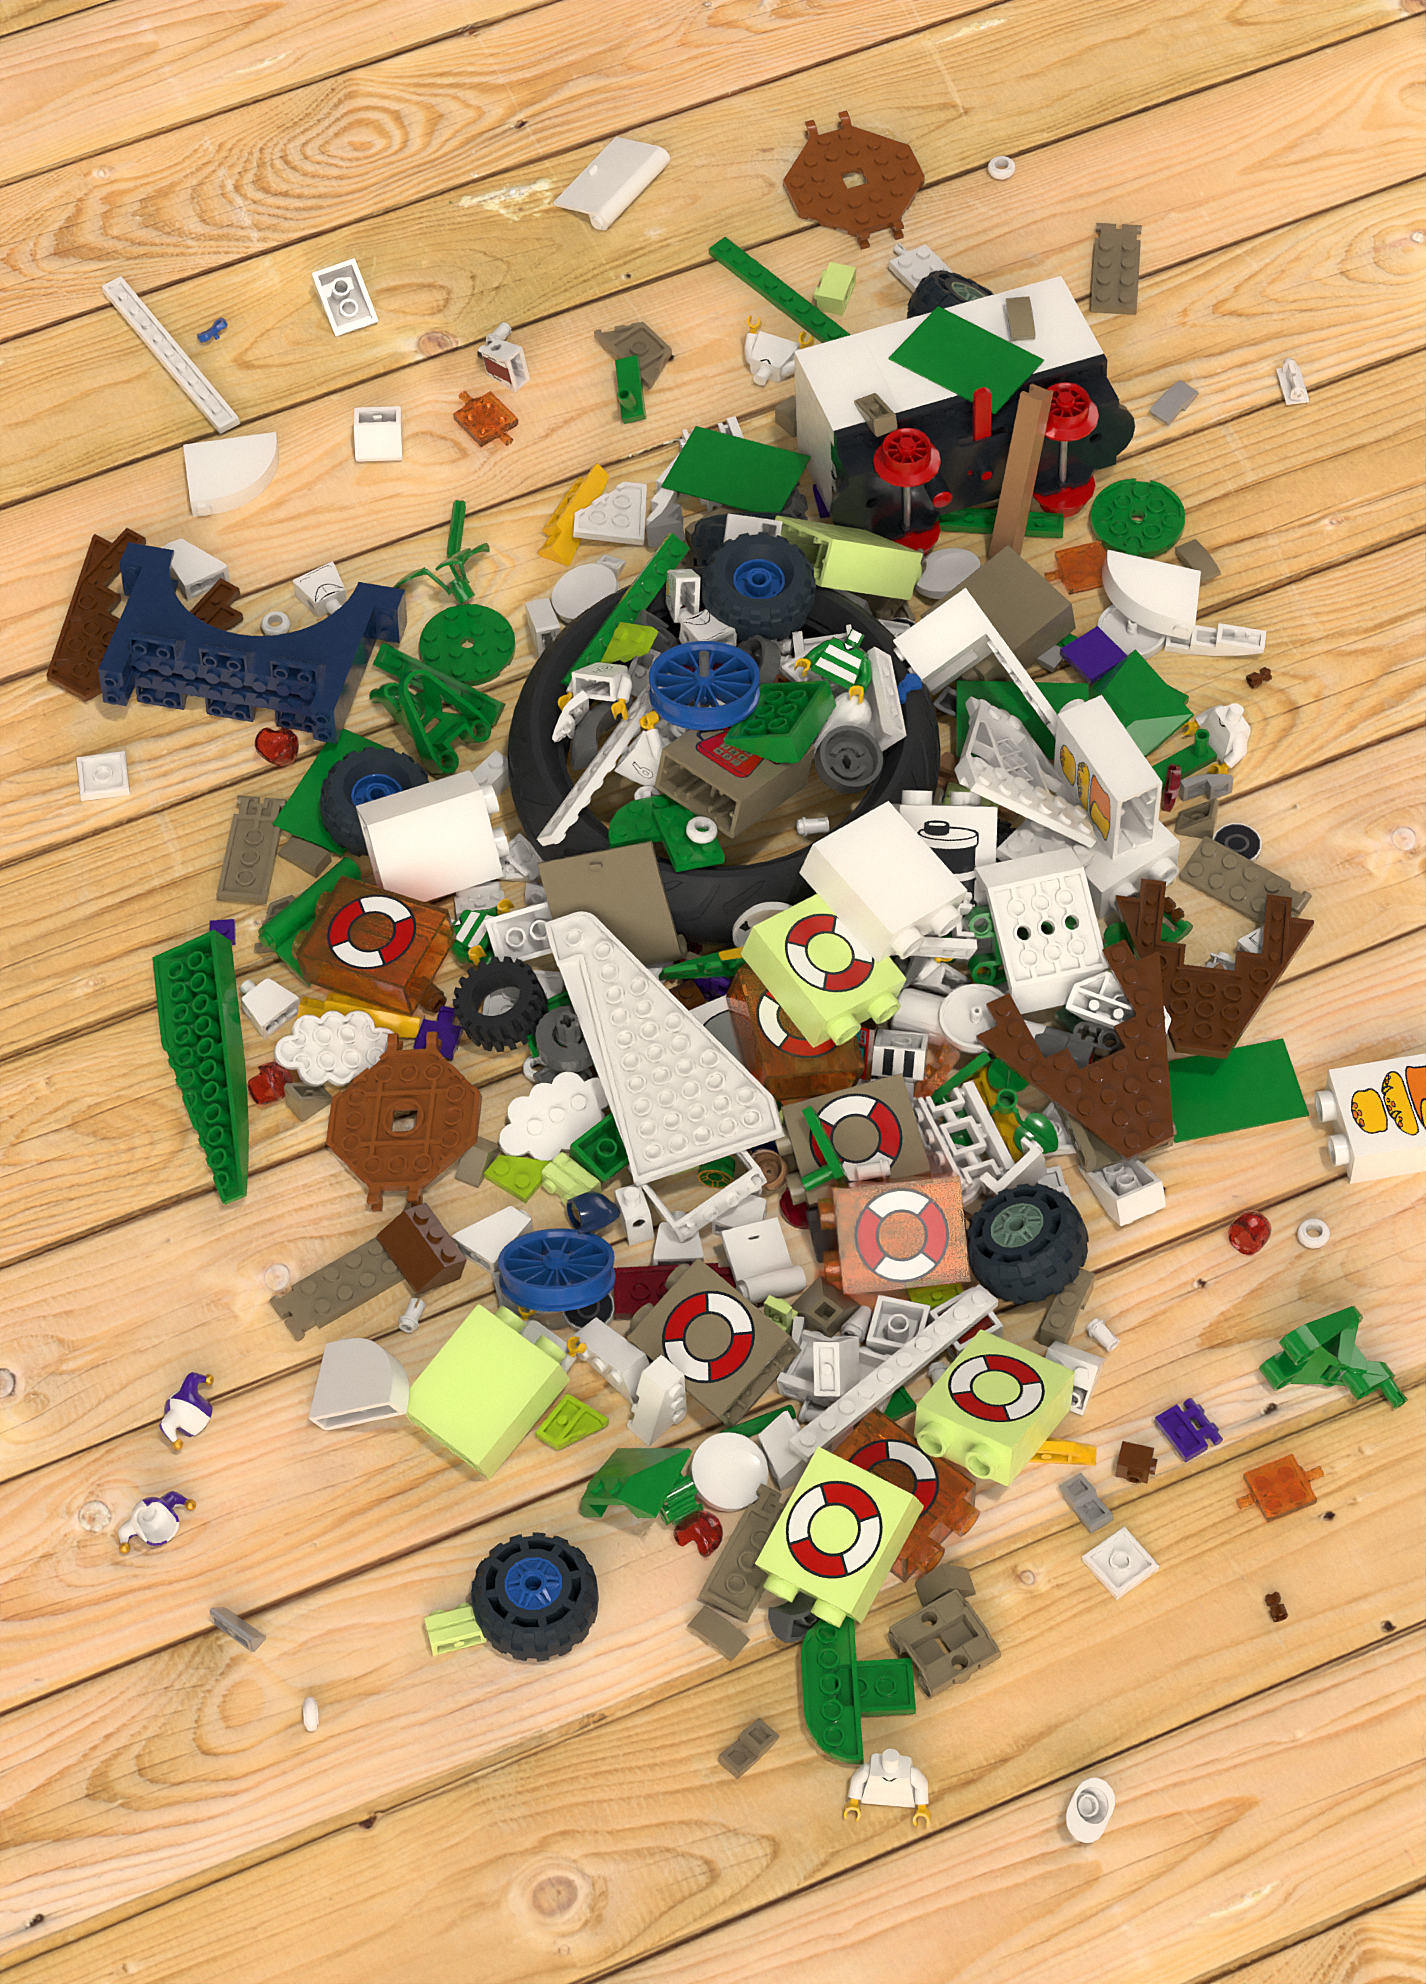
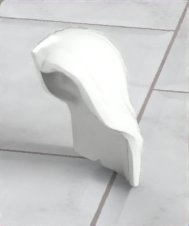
M849 692L842 693L834 699L836 703L835 709L811 744L815 747L814 756L818 745L831 730L840 726H856L864 730L866 729L872 717V710L866 699H864L863 703H858L859 695H854L850 701Z

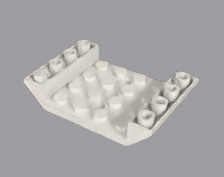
M1071 847L974 868L979 892H986L1009 986V990L1005 991L1004 994L1010 993L1020 1014L1066 1005L1074 984L1108 971V965L1101 954L1104 947L1085 870ZM1067 916H1071L1076 920L1077 926L1074 930L1066 927L1065 919ZM1046 921L1052 925L1053 931L1051 935H1046L1042 932V922ZM1019 927H1024L1028 930L1029 936L1027 940L1018 938L1017 929Z

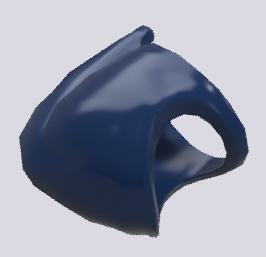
M594 1191L575 1196L566 1203L568 1217L574 1229H577L578 1234L587 1232L594 1234L614 1222L620 1215L619 1208L610 1199ZM572 1203L578 1210L581 1222L573 1215Z

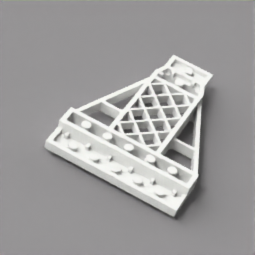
M970 697L965 703L970 716L968 722L970 727L960 761L955 767L959 784L968 787L970 791L1092 848L1097 839L1087 811L1025 729L1022 722L1004 709L991 706L983 699L977 700ZM971 752L980 756L981 758H973L971 756ZM1049 790L1055 792L1058 796H1053Z

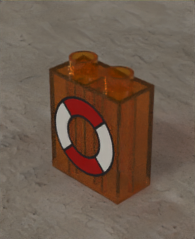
M341 876L332 892L325 891L321 894L316 905V919L309 931L301 930L293 943L292 955L298 960L305 982L412 1017L457 937L448 909Z
M748 963L737 970L726 995V1000L744 1067L774 1097L775 1101L814 1098L857 1085L865 1065L856 1035L841 1045H836L832 1039H829L813 1048Z
M955 1171L830 1184L831 1197L818 1199L820 1229H834L836 1250L823 1251L826 1283L839 1282L843 1295L970 1282L960 1175Z
M876 1407L832 1453L907 1491L923 1504L924 1507L890 1569V1572L904 1583L917 1570L925 1575L932 1571L945 1553V1548L941 1544L952 1532L960 1537L967 1534L980 1515V1510L975 1507L976 1483L942 1457H933L925 1453L920 1448L917 1438Z

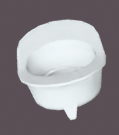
M1089 1778L1083 1781L1070 1796L1066 1812V1824L1070 1833L1083 1843H1092L1098 1840L1113 1813L1115 1795L1106 1781L1099 1778Z

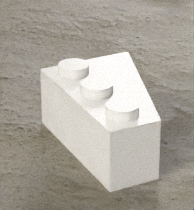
M595 1317L573 1335L580 1337L576 1343V1348H578L580 1343H585L587 1346L584 1353H577V1355L583 1361L586 1360L631 1405L638 1404L639 1396L636 1395L640 1377L642 1371L650 1365L647 1356L643 1351Z
M660 1355L642 1371L636 1391L639 1401L638 1404H633L631 1409L635 1415L632 1420L628 1421L626 1426L648 1446L653 1444L674 1423L679 1424L685 1418L687 1412L684 1374L664 1356Z

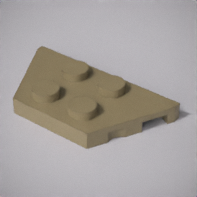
M644 322L632 323L628 326H615V330L602 333L601 329L594 331V338L616 359L634 355L638 356L640 359L642 384L648 389L652 388L672 355V348Z

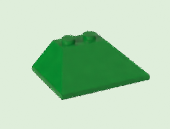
M1136 649L1089 688V700L1100 695L1103 696L1145 758L1195 716Z
M617 1448L588 1483L581 1500V1515L583 1517L602 1518L608 1505H624L637 1518H656L692 1451L689 1448Z

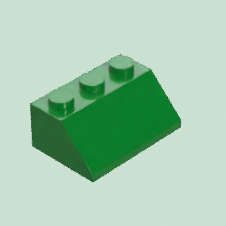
M612 1112L570 1144L569 1157L603 1183L629 1164L628 1155Z

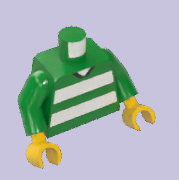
M851 629L845 642L835 637L832 640L822 642L814 647L804 658H800L795 662L794 671L798 667H803L804 670L801 676L805 677L808 674L809 668L812 667L810 671L848 689L850 701L852 696L859 695L858 703H863L864 692H866L872 680L869 654L858 649L865 635Z
M508 898L500 900L497 906L490 909L474 911L466 909L461 913L457 921L449 917L443 919L440 930L449 934L450 950L459 963H474L479 966L478 962L485 959L488 950L493 951L484 920L511 912L509 909L514 908L515 905Z

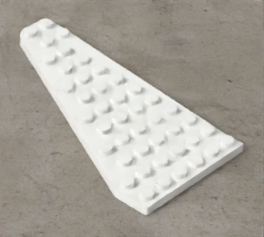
M579 911L545 923L551 950L577 1014L579 1024L625 1146L633 1180L637 1186L785 1136L774 1097L593 914Z

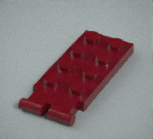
M705 1263L733 1288L736 1287L731 1267H719L718 1263ZM679 1265L614 1268L616 1277L614 1284L615 1319L633 1318L635 1313L647 1303L656 1306L669 1291L665 1287V1283L669 1275Z

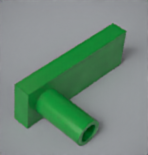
M637 355L615 360L618 383L617 396L620 400L623 423L627 424L646 419L640 359Z
M1198 729L1195 732L1192 745L1152 766L1162 781L1161 791L1165 787L1169 764L1180 765V780L1217 761V754L1208 745L1210 734L1207 730Z
M984 1051L929 1096L934 1105L939 1106L952 1102L949 1097L952 1090L957 1087L959 1089L963 1083L968 1082L994 1060Z
M812 1106L803 1109V1115L827 1162L826 1165L800 1178L806 1191L808 1192L833 1178L839 1184L849 1180L817 1112Z

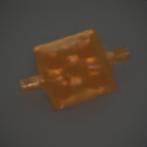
M466 391L459 394V399L465 405L453 413L454 420L480 447L497 438L506 446L512 444L513 438L506 432L519 425L518 418L491 391L477 398H472Z
M1101 541L1055 551L1054 557L1058 570L1044 573L1045 580L1048 582L1060 579L1066 586L1069 595L1104 587L1102 583V566L1106 553Z
M943 1043L935 1053L934 1063L926 1065L924 1078L920 1080L921 1092L926 1096L931 1097L939 1085L946 1084L945 1081L947 1082L948 1073L960 1058V1050L950 1043L947 1045Z
M1290 1454L1247 1471L1243 1474V1479L1249 1488L1250 1494L1236 1498L1237 1506L1241 1510L1255 1504L1261 1510L1268 1523L1316 1504L1317 1497L1311 1488L1310 1481L1324 1477L1323 1469L1321 1470V1466L1305 1471L1298 1465L1294 1455Z

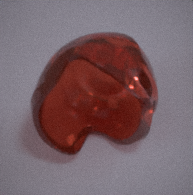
M266 727L257 734L255 749L257 754L267 762L278 766H286L292 764L298 755L299 739L288 728L282 727L280 730L274 731Z
M276 1061L260 1065L258 1067L260 1073L249 1079L247 1083L249 1094L254 1102L263 1106L285 1098V1084L293 1083L289 1070Z
M1244 1211L1231 1223L1228 1231L1229 1241L1240 1253L1253 1255L1260 1251L1270 1239L1272 1232L1271 1224L1258 1211Z
M699 1510L684 1517L675 1526L673 1536L680 1546H685L692 1540L695 1541L700 1555L707 1558L721 1544L723 1527L720 1520L713 1513Z

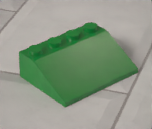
M828 680L761 684L759 686L760 698L756 709L746 719L731 727L723 739L724 743L776 763L788 762L789 764L800 762L836 707Z

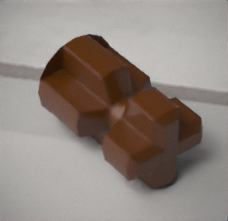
M1261 668L1259 670L1260 674L1253 672L1247 675L1246 681L1249 687L1253 689L1261 685L1262 680L1266 682L1272 680L1269 668Z
M1166 897L1163 912L1166 915L1171 913V920L1177 923L1180 918L1185 916L1184 911L1180 907L1175 909L1176 903L1170 897Z
M1279 1592L1267 1594L1265 1602L1267 1606H1272L1269 1612L1273 1621L1280 1622L1288 1617V1613L1284 1604H1279L1281 1602Z

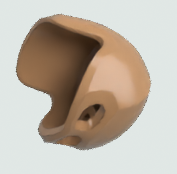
M760 1148L750 1155L760 1167L767 1180V1183L761 1186L762 1189L773 1191L785 1184V1175L789 1174V1166L781 1156L779 1157L778 1153L770 1149Z

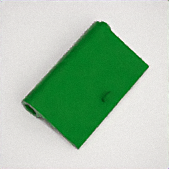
M344 857L258 930L259 941L265 947H270L309 986L339 962L332 954L327 941L328 927L334 915L352 900L376 894L360 879L361 871L358 865L348 857ZM375 913L360 917L351 927V941L355 946H358L388 921L389 918Z

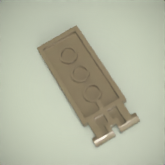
M1096 223V232H1100V238H1095L1091 312L1136 315L1141 240H1136L1137 234H1141L1142 225L1122 224V229H1116V224Z
M237 796V805H240L239 814L234 813L216 894L217 900L267 904L282 829L272 824L286 804L287 799L265 798L264 804L260 803V797Z
M1206 835L1179 874V879L1263 926L1267 894L1292 897L1291 912L1293 911L1297 914H1301L1312 897L1307 891H1303L1301 894L1290 888L1291 883Z
M375 1237L292 1285V1291L281 1298L277 1295L273 1296L269 1302L280 1318L286 1319L284 1324L296 1341H300L305 1337L306 1331L316 1325L321 1329L403 1281L405 1278Z
M762 1483L756 1491L760 1495L754 1506L748 1505L699 1594L700 1598L746 1622L750 1619L765 1591L763 1585L769 1576L755 1562L790 1499L788 1497L784 1504L780 1503L779 1500L782 1494Z

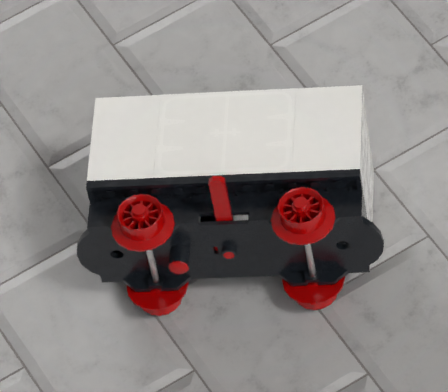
M1062 276L945 308V310L1044 359V362L996 414L991 412L992 394L988 388L982 387L977 389L973 393L972 403L888 359L932 312L794 351L797 448L800 454L811 456L806 467L814 483L817 484V489L828 512H830L834 525L866 530L915 551L919 548L923 549L924 556H926L939 539L941 530L938 519L940 515L1000 498L1020 394L1022 391L1029 393L1031 384L1053 391L1032 496L1045 513L1064 514L1065 518L1071 517L1082 510L1094 494L1096 485L1093 473L1095 470L1116 465V457L1126 449L1133 438L1135 422L1133 415L1127 407L1119 403V398L1107 378L1108 360ZM1029 296L1035 327V339L1011 341L1005 300L1006 298ZM876 393L896 414L898 427L897 430L879 437L871 431L854 404L855 400Z

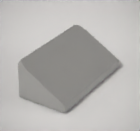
M220 1607L209 1610L212 1624L251 1652H255L266 1640L262 1633L227 1608Z

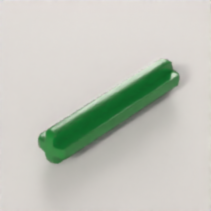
M455 500L453 502L447 546L448 559L461 551L466 503L463 500Z
M787 1405L724 1429L720 1433H736L748 1438L761 1433L781 1413L788 1410L791 1418L794 1419L796 1418V1412L792 1405Z

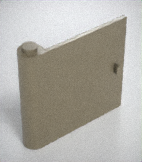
M652 841L537 863L552 920L579 911L591 913L644 966L687 958V944L682 934L677 935Z

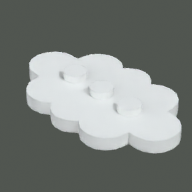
M329 1011L322 1015L320 1019L314 1015H304L295 1021L292 1027V1035L285 1036L277 1042L274 1048V1058L279 1066L285 1069H297L300 1079L309 1086H321L327 1080L335 1086H344L366 1068L370 1069L380 1060L379 1057L387 1051L388 1034L393 1033V1031L382 1027L375 1028L373 1019L363 1011H352L346 1016L337 1011Z
M563 1072L554 1078L552 1084L539 1083L535 1085L529 1097L521 1096L515 1098L508 1107L507 1118L510 1124L502 1129L499 1136V1146L504 1154L522 1157L529 1153L533 1159L553 1162V1159L561 1151L570 1152V1144L604 1119L603 1111L610 1106L600 1078H592L584 1082L578 1074Z

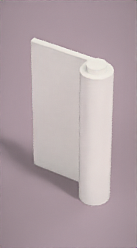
M615 137L553 202L554 206L586 213L589 215L594 228L606 230L670 163V156L662 147Z

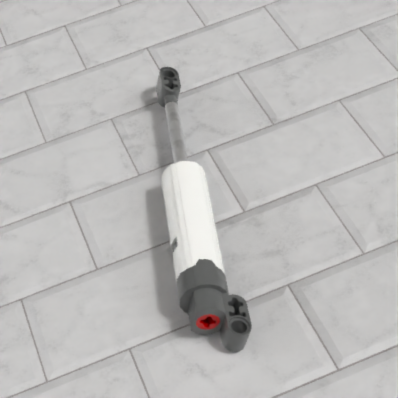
M757 975L731 976L737 980L763 986L762 981ZM909 987L901 991L897 998L901 1007L892 1017L891 1030L929 1034L928 1043L973 1056L981 1054L957 1049L943 1036L939 1024V1013L945 997ZM1024 1020L1044 1058L1068 1048L1079 1070L1092 1064L1094 1055L1107 1057L1120 1051L1122 1048V1044L1114 1029L1091 1022H1080L1075 1026L1074 1032L1070 1033ZM1085 1033L1089 1034V1036H1087L1085 1040L1081 1039V1037H1084ZM1110 1039L1114 1040L1116 1045L1106 1047L1103 1043ZM987 1052L993 1060L996 1058L991 1052Z

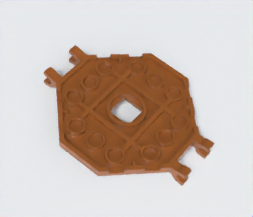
M847 110L838 113L841 120L838 122L840 129L824 134H818L814 120L806 121L807 131H805L808 142L783 179V186L798 217L805 220L808 218L817 220L820 225L834 230L840 228L848 231L849 235L857 238L861 250L870 247L868 239L870 238L869 233L890 228L895 240L904 238L901 230L904 229L901 221L906 209L908 210L919 188H922L925 183V175L910 145L852 126ZM854 172L863 174L867 182L866 184L847 189L842 179L844 175Z
M437 1031L427 1032L426 1049L402 1050L403 1041H399L398 1033L388 1034L387 1051L379 1057L380 1060L370 1069L366 1068L352 1080L353 1084L342 1093L339 1091L332 1097L326 1144L369 1188L367 1204H372V1212L383 1210L382 1191H408L406 1201L411 1203V1208L423 1204L422 1190L477 1143L482 1094L439 1052L442 1048V1040L438 1039ZM418 1110L416 1126L410 1131H392L395 1111Z

